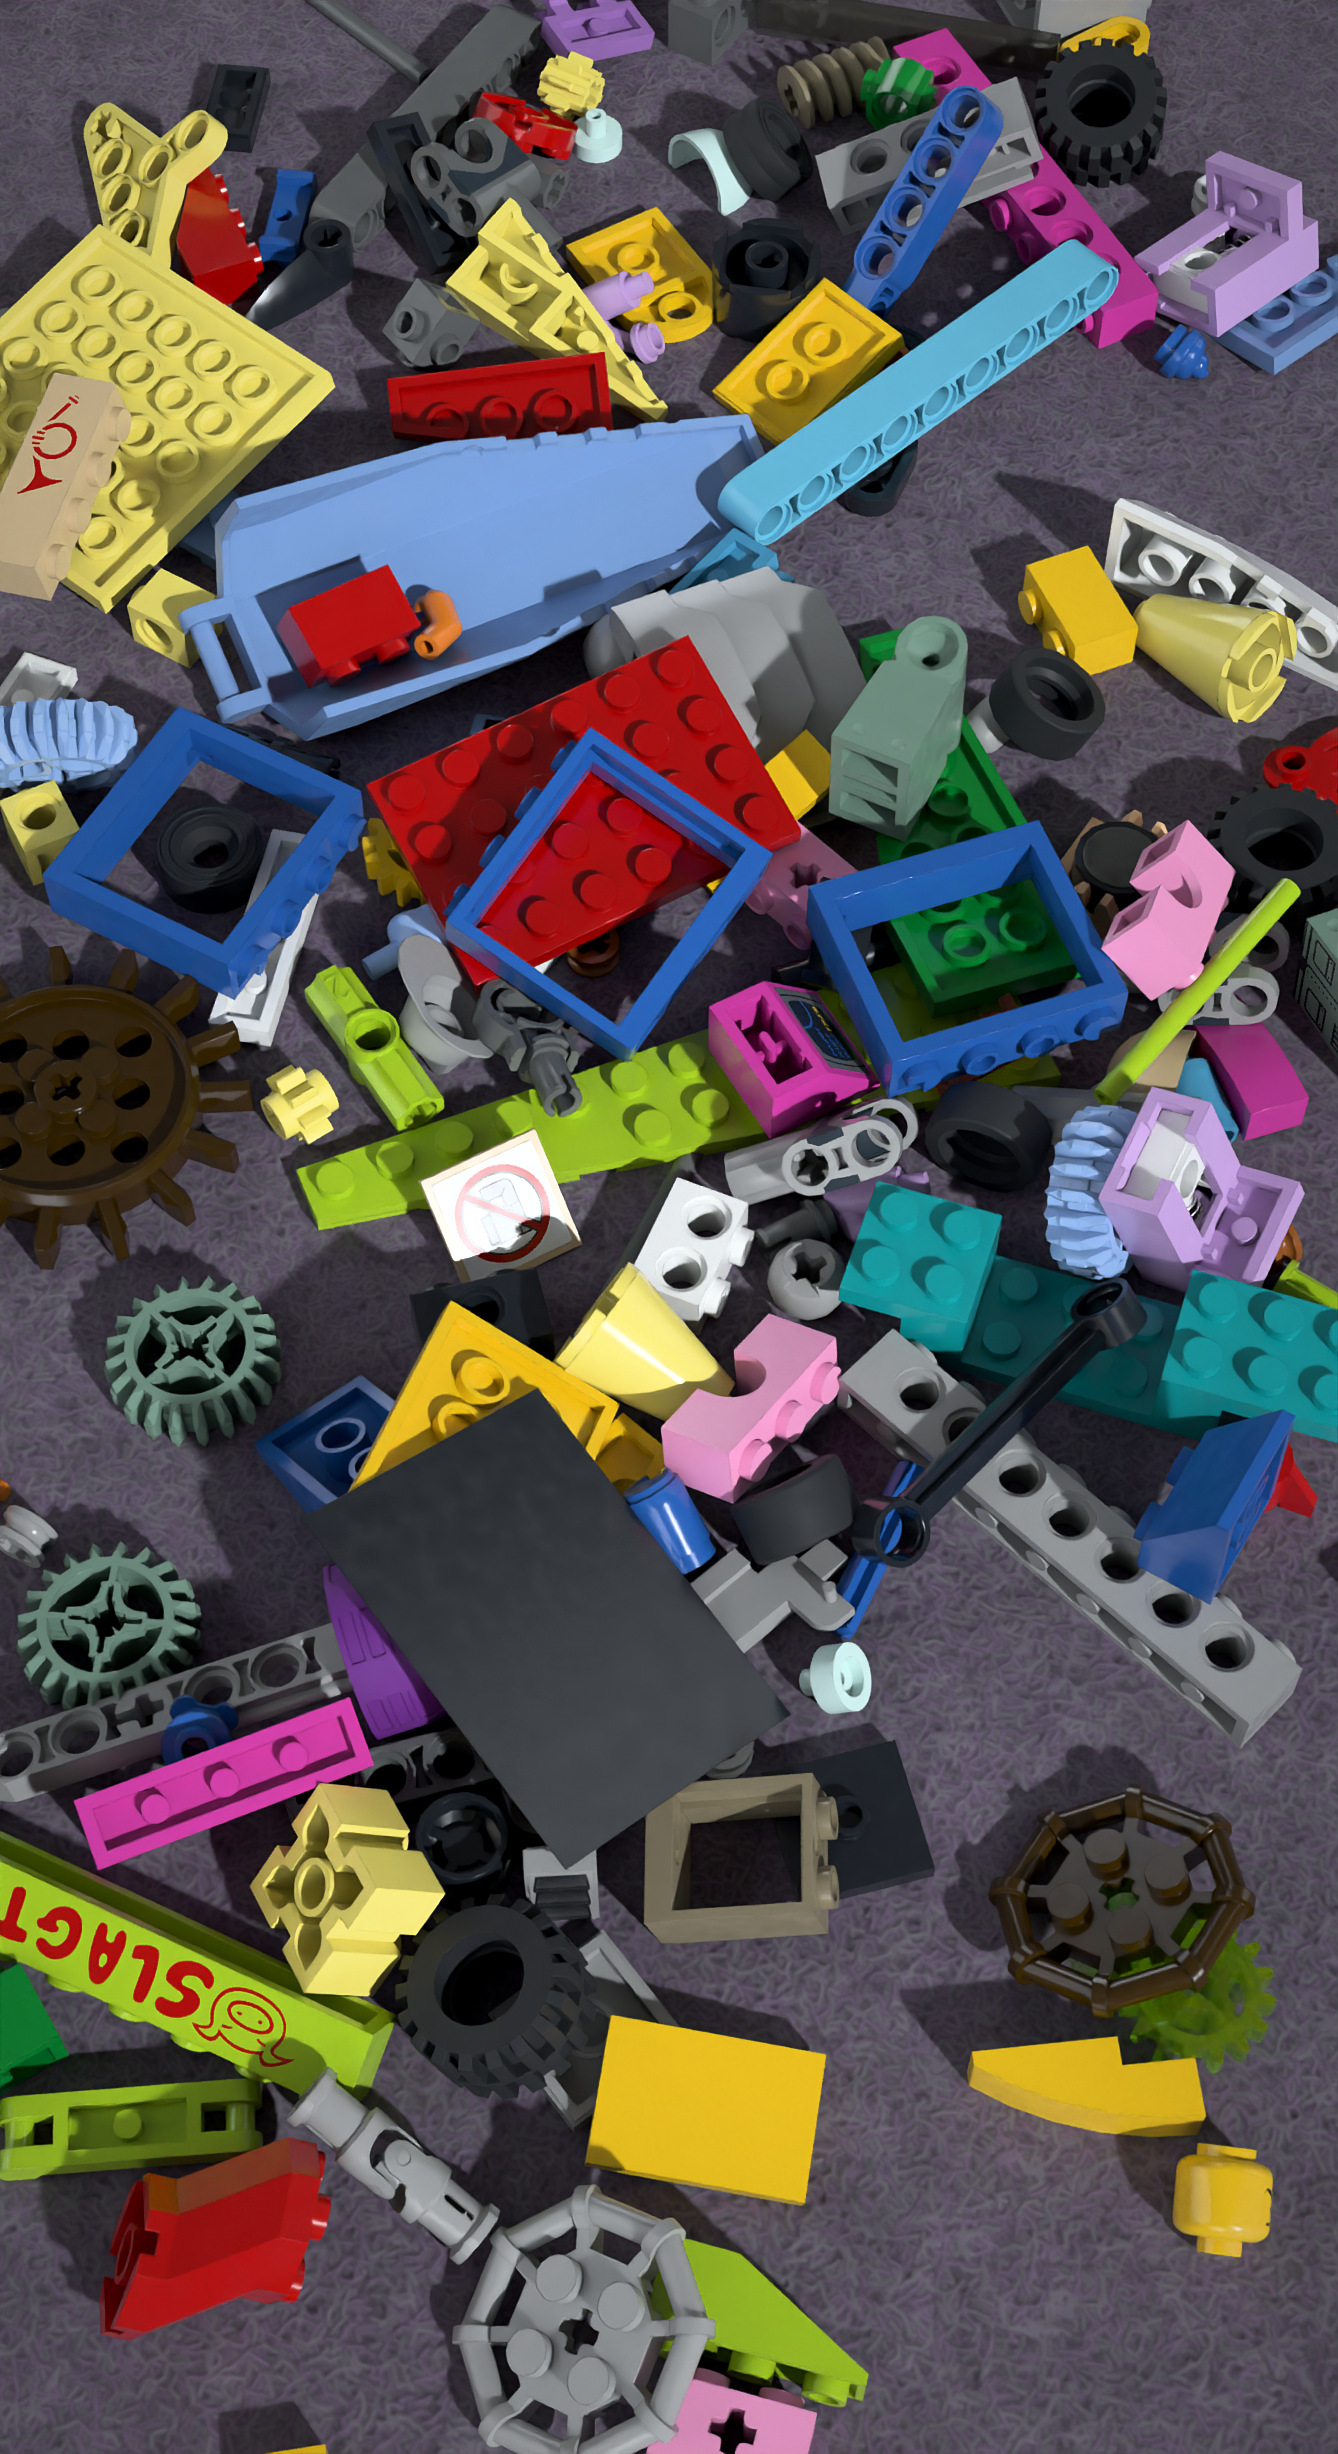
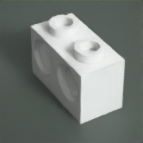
M677 1177L634 1264L693 1334H700L708 1316L714 1318L720 1316L730 1291V1282L725 1281L732 1264L742 1267L749 1256L755 1231L748 1229V1202ZM708 1230L717 1233V1235L700 1237L695 1233ZM677 1281H686L693 1284L692 1287L687 1289H676L669 1285Z

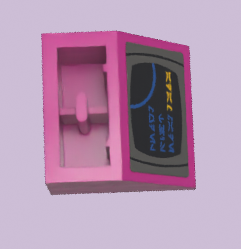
M762 981L709 1006L708 1049L770 1140L857 1100L880 1087L879 1079L816 991Z

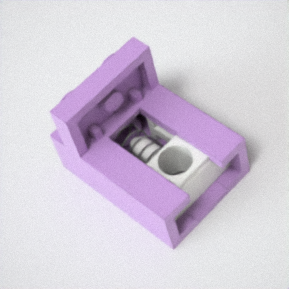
M1222 151L1215 153L1205 160L1208 208L1134 257L1136 263L1159 290L1156 312L1215 337H1219L1319 268L1318 220L1303 215L1302 182Z
M1151 1087L1098 1199L1140 1276L1154 1284L1186 1293L1193 1269L1261 1288L1305 1193L1299 1181L1240 1165L1211 1102Z

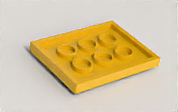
M451 1300L440 1314L348 1492L537 1388L595 1461L620 1403L581 1379L565 1372L560 1366Z

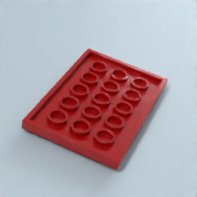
M689 635L366 785L371 802L444 936L446 921L449 917L443 914V911L453 899L456 889L462 883H465L470 888L484 871V868L478 864L487 847L498 834L506 839L520 822L514 815L524 797L534 786L543 791L555 775L550 766L561 748L564 749L570 740L578 744L589 727L770 852L774 853L800 840L801 828ZM590 771L477 924L476 928L531 966L536 967L728 875L731 868ZM447 940L476 995L481 993L488 981L502 978Z

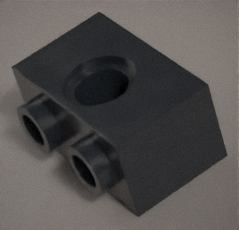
M536 1267L519 1271L516 1269H501L483 1279L460 1284L438 1283L426 1288L423 1292L409 1295L412 1323L420 1353L440 1314L452 1300L481 1319L493 1322L492 1325L551 1362L555 1358L554 1332Z

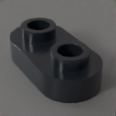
M918 439L894 455L896 456L895 458H890L843 492L844 503L852 512L861 516L877 517L887 514L896 506L917 463Z

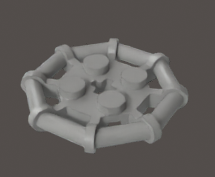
M578 2185L571 2197L509 2229L499 2226L491 2235L489 2240L493 2245L463 2321L461 2325L453 2326L452 2344L460 2347L480 2415L481 2423L478 2428V2434L489 2447L501 2445L517 2454H633L658 2441L669 2444L676 2436L679 2429L675 2422L707 2340L716 2337V2321L709 2319L683 2244L686 2231L674 2218L659 2219L603 2195L597 2185ZM577 2229L576 2249L566 2255L557 2254L550 2256L542 2263L532 2253V2251ZM604 2229L641 2245V2251L628 2265L603 2254ZM517 2269L526 2279V2283L508 2326H493ZM659 2271L675 2316L670 2320H663L661 2313L653 2310L648 2292L654 2294L650 2281ZM593 2312L590 2326L599 2331L598 2339L594 2346L582 2344L577 2353L573 2347L574 2339L572 2338L574 2326L577 2321H582L586 2314ZM665 2341H673L654 2392L651 2394L646 2386L662 2345ZM492 2347H507V2362L511 2370L519 2378L521 2386L508 2401ZM542 2403L568 2415L567 2437L564 2440L526 2422ZM616 2403L623 2405L629 2403L633 2407L635 2417L595 2436V2419L607 2414L602 2410Z

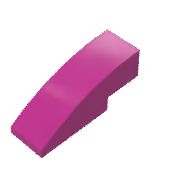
M1234 993L1235 997L1239 1001L1246 1004L1238 995ZM1262 1022L1249 1025L1226 1026L1185 1025L1182 1030L1196 1031L1192 1055L1194 1058L1202 1057L1207 1059L1213 1066L1215 1074L1235 1113L1234 1120L1240 1129L1243 1141L1302 1124L1309 1096L1291 1063Z

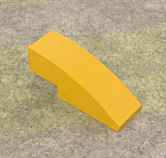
M1117 2036L972 2051L967 2069L970 2087L1010 2107L1055 2123L1096 2132L1144 2137L1197 2135L1206 2117L1195 2057L1122 2065Z

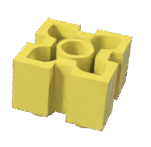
M319 1783L291 1824L298 1836L292 1847L276 1846L251 1883L250 1888L270 1927L288 1930L291 1937L282 1948V1951L304 1993L373 1997L401 1957L400 1934L417 1935L445 1895V1892L421 1851L407 1850L408 1833L410 1830L387 1790Z

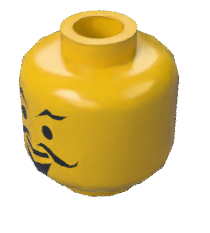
M1197 2143V2154L1187 2155L1178 2162L1172 2218L1174 2225L1179 2231L1197 2236L1196 2252L1241 2257L1242 2242L1257 2243L1268 2236L1274 2179L1273 2173L1267 2166L1256 2162L1257 2150Z

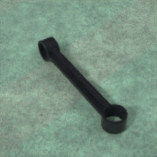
M1115 1278L1106 1280L1084 1292L1071 1307L1070 1315L1074 1322L897 1497L876 1495L868 1498L859 1506L851 1525V1538L854 1548L862 1558L870 1562L896 1568H905L916 1563L925 1553L930 1541L931 1529L929 1521L1099 1351L1112 1349L1125 1343L1143 1328L1147 1321V1313L1125 1279ZM896 1509L902 1523L901 1535L896 1546L885 1554L880 1543V1528L888 1513Z

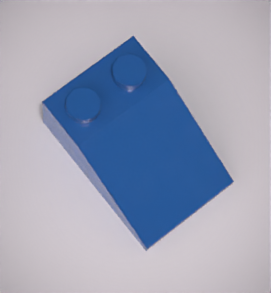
M360 1375L256 1441L254 1446L259 1456L303 1510L310 1514L348 1493L395 1401Z
M1284 1409L1207 1430L1195 1451L1184 1446L1174 1461L1166 1479V1483L1174 1486L1163 1506L1152 1501L1135 1530L1133 1538L1141 1541L1137 1566L1210 1605L1274 1494L1296 1416Z

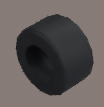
M828 1454L800 1464L756 1486L739 1497L731 1505L730 1512L755 1562L767 1565L813 1547L852 1525L854 1515L862 1503L840 1458L836 1454Z

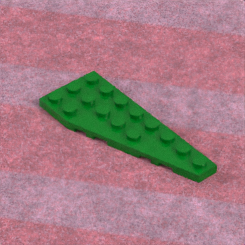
M904 628L859 639L858 664L866 683L870 681L884 660L892 659L898 636ZM962 714L961 738L958 747L950 754H947L946 766L905 842L875 831L878 866L1027 823L964 714ZM1031 879L884 921L885 932L932 1019L1081 977Z

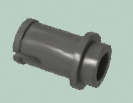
M806 1199L800 1202V1210L762 1229L754 1230L755 1245L764 1244L765 1248L758 1251L770 1267L776 1254L788 1243L809 1238L830 1244V1236L838 1233L839 1229L831 1208L823 1199L815 1202Z

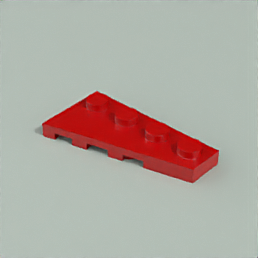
M605 352L387 379L392 432L395 439L438 443L505 436L506 440L533 438L538 433L556 431L557 435L584 433L589 428L606 427L607 431L614 430Z

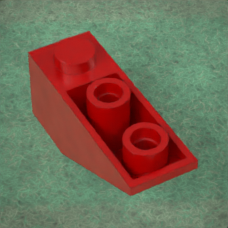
M208 166L189 182L176 244L182 277L224 305H229L259 296L257 275L264 274V267L256 243L251 242L247 244L245 240L247 237L246 229L239 209L237 207L230 209L228 206L229 196L222 175L220 173L212 174Z

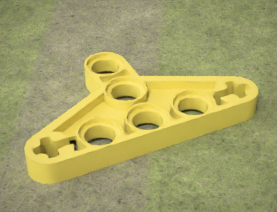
M108 102L98 106L86 121L84 141L103 226L170 269L186 185L210 166L223 152L228 139V132L225 126L206 111L197 110L186 116L163 137L159 138L116 105Z

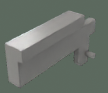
M828 1539L815 1545L799 1559L795 1555L769 1564L759 1573L755 1572L751 1568L750 1562L734 1548L690 1584L743 1653L748 1651L793 1612H796L811 1627L822 1632H829L839 1628L855 1615L854 1607L836 1592L835 1584L832 1582L834 1578L847 1568L849 1564L848 1557Z

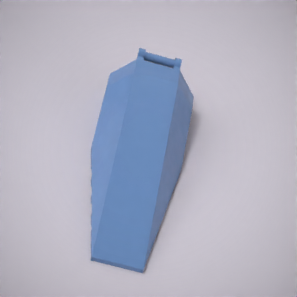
M739 414L679 420L676 423L638 424L635 428L607 431L606 427L589 428L584 433L557 435L556 431L538 433L533 438L506 440L505 436L438 442L234 499L215 525L217 599L192 606L178 614L177 618L184 634H191L220 702L215 708L222 724L234 723L251 714L263 711L303 740L309 741L359 725L527 659L598 621L602 616L610 612L611 607L641 598L690 572L733 528L741 531L720 514L718 499L726 484L734 476L763 457L765 452L749 415ZM387 564L412 609L417 598L425 595L430 590L443 591L452 598L463 629L461 635L438 658L426 660L417 653L414 641L427 628L421 625L408 643L410 650L406 654L385 665H380L378 660L375 659L359 666L361 672L356 677L336 687H331L328 681L309 689L276 630L289 607ZM423 611L415 613L418 620L425 617ZM225 622L253 688L252 691L241 694L213 629V624Z

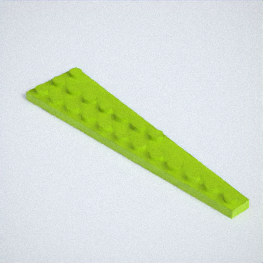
M902 962L870 973L903 1042L1023 1007L1016 995L932 1019ZM825 989L816 991L878 1078L839 993ZM708 1028L635 1053L628 1063L617 1059L571 1075L580 1089L583 1098L579 1108L568 1116L559 1117L555 1105L556 1113L554 1117L546 1114L536 1088L296 1169V1173L318 1230H324L401 1215L412 1209H430L418 1181L531 1128H534L557 1184L580 1180V1175L616 1168V1172L672 1162L688 1153L708 1155L749 1147L768 1141L770 1138L708 1049ZM1049 1053L1038 1058L1026 1056L999 1064L993 1070L982 1075L971 1076L966 1074L940 1082L925 1092L920 1088L897 1096L908 1100L916 1110L924 1108L925 1112L934 1111L941 1094L952 1084L977 1081L992 1083L1012 1090L1014 1085L1057 1087L1060 1086L1061 1073ZM880 1082L879 1089L840 1108L886 1095V1092ZM884 1108L879 1110L876 1115L889 1119L890 1115L900 1112L896 1109ZM813 1121L806 1123L784 1135L791 1134L803 1129H807Z

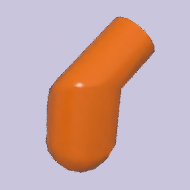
M440 590L427 591L425 595L418 597L414 603V613L423 611L425 617L421 618L419 622L427 627L416 637L414 646L417 653L426 660L438 658L461 635L463 629L452 598Z

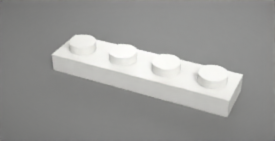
M272 829L245 914L306 834ZM315 894L303 909L300 922L293 934L288 938L282 937L268 955L267 965L261 976L254 974L235 1000L218 992L208 1022L210 1029L233 1020L238 1029L241 1042L271 1047L319 895Z

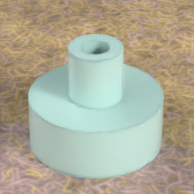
M599 108L590 109L586 112L585 116L574 122L578 129L572 152L579 159L590 163H602L615 158L622 149V128L619 122L606 115L605 111Z
M845 1642L824 1645L818 1648L813 1655L810 1668L801 1671L799 1684L803 1694L814 1696L819 1706L829 1714L854 1712L863 1709L869 1700L872 1685L871 1671L865 1654L856 1644Z

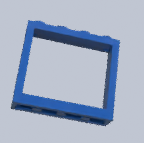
M178 706L43 873L42 877L53 912L184 976L189 974L198 983L235 1000L254 974L261 976L267 965L268 955L281 938H288L293 934L300 922L303 909L315 894H322L327 889L333 878L335 867L346 852H352L359 846L358 837L365 829V824L367 823L364 818L361 790ZM199 761L319 816V819L223 944L101 886L102 882Z
M589 727L578 744L570 740L564 749L561 748L550 766L555 775L543 791L534 786L524 797L514 815L520 822L506 839L498 834L487 847L478 864L484 868V871L470 888L465 883H462L456 889L453 899L443 911V914L449 917L446 921L445 938L612 1055L628 1063L766 873L773 853ZM590 771L731 868V871L619 1026L476 928L477 924Z
M1039 820L814 884L808 888L806 924L888 1098L920 1088L925 1092L940 1082L966 1074L971 1076L982 1075L993 1070L999 1064L1026 1056L1038 1058L1050 1053L1056 1047L1082 1039L1097 1040L1100 1034L1121 1028L1128 990L1113 961L1101 949L1103 942ZM1031 879L1087 988L903 1042L850 931Z

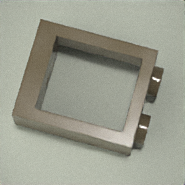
M813 1773L691 1783L646 1815L644 1924L660 1943H694L829 1934L828 1909H837L839 1904L837 1871L834 1865H828V1840L837 1839L839 1828L838 1811L834 1797H827ZM801 1816V1902L690 1909L691 1824Z

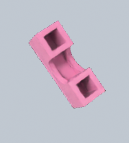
M1186 820L1142 851L1130 883L1143 897L1115 915L1101 949L1150 1001L1171 988L1175 991L1185 989L1203 971L1204 965L1201 962L1207 947L1216 937L1217 931L1214 928L1218 917L1229 903L1227 894L1236 870L1189 820Z
M768 1314L734 1350L738 1397H721L697 1389L661 1427L665 1469L669 1468L672 1472L677 1473L683 1480L684 1485L734 1504L753 1482L756 1483L764 1477L770 1463L786 1445L795 1442L800 1437L806 1423L823 1404H829L839 1391V1378L842 1376V1371L837 1363L836 1337Z

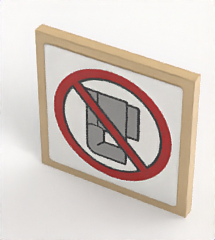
M534 1128L418 1181L461 1283L486 1278L491 1273L501 1269H516L519 1271L533 1268L582 1245Z

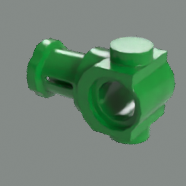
M902 57L894 60L885 58L878 71L868 69L860 90V100L866 102L867 120L879 131L891 124L900 123L935 109L939 101L940 88L933 86L934 71L926 69L913 59Z

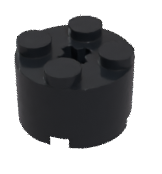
M757 218L743 222V230L729 237L728 231H726L719 237L712 255V302L714 316L719 323L722 333L729 337L760 343L820 282L821 252L815 240L812 245L803 237L802 228L782 219Z

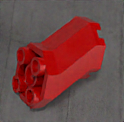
M286 2137L179 2179L147 2173L143 2176V2181L137 2180L134 2182L112 2237L109 2255L117 2256L114 2278L104 2276L99 2297L100 2335L131 2341L240 2298L266 2304H272L276 2301L289 2304L296 2302L305 2274V2260L303 2256L309 2240L317 2242L321 2240L327 2227L331 2208L330 2196L318 2193L325 2168V2152L317 2150L316 2143Z

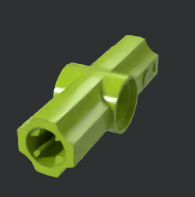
M333 965L317 973L315 980L305 989V999L346 1057L351 1076L359 1084L367 1087L398 1133L431 1124L437 1114L444 1109V1099L401 1039L400 1028L396 1019L389 1012L378 1007L351 967L340 968ZM372 1047H381L377 1050H366Z

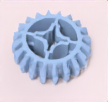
M39 697L37 701H18L14 706L2 705L0 707V788H10L14 792H19L23 789L36 787L55 780L61 793L77 795L78 792L82 791L97 792L101 787L113 788L140 755L138 731L135 728L134 718L118 706H108L103 701L88 702L83 697L77 700H68L63 697L45 700Z
M1101 1104L1100 1107L1086 1106L1084 1110H1077L1071 1118V1123H1067L1062 1130V1142H1058L1055 1145L1053 1166L1048 1168L1050 1181L1049 1187L1045 1190L1048 1199L1047 1208L1043 1214L1048 1219L1045 1235L1047 1241L1051 1243L1050 1253L1052 1259L1057 1260L1061 1270L1073 1272L1074 1275L1085 1278L1103 1280L1104 1277L1118 1278L1122 1273H1127L1133 1266L1131 1257L1098 1197L1138 1116L1136 1112L1122 1109L1120 1106Z

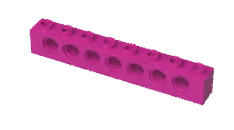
M947 28L892 48V60L901 57L910 58L919 62L926 69L934 71L933 86L940 88L937 106L941 104L944 97L951 90L958 86L969 85L981 91L992 85ZM1040 144L1044 159L1030 164L1034 176L1033 180L981 200L989 210L994 227L999 232L1005 231L1015 243L1020 260L1025 265H1033L1064 242L1076 239L1118 269V284L1109 300L1074 326V329L1079 334L1086 333L1097 349L1152 329L1154 327L1159 290Z

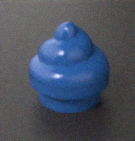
M1180 324L1152 357L1162 366L1159 372L1167 378L1176 377L1184 380L1194 377L1196 379H1203L1209 374L1207 370L1208 356L1204 352L1206 341L1196 328L1190 332L1185 326Z

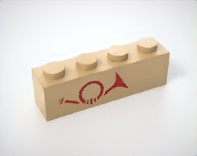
M60 373L53 374L0 491L1 592L51 601L59 581L67 576L73 549L80 534H83L90 524L91 508L100 488L105 487L109 481L113 458L120 443L124 442L130 433L131 415L124 404L116 383Z

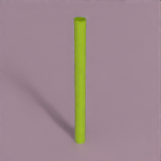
M1282 878L1204 965L1203 971L1198 978L1180 992L1094 1089L1093 1096L1100 1104L1115 1106L1294 903L1301 892L1292 880Z

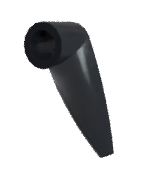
M323 219L311 223L303 234L305 252L292 261L267 286L243 317L263 330L268 331L312 308L348 285L353 280L355 269L350 229L344 223L334 219Z

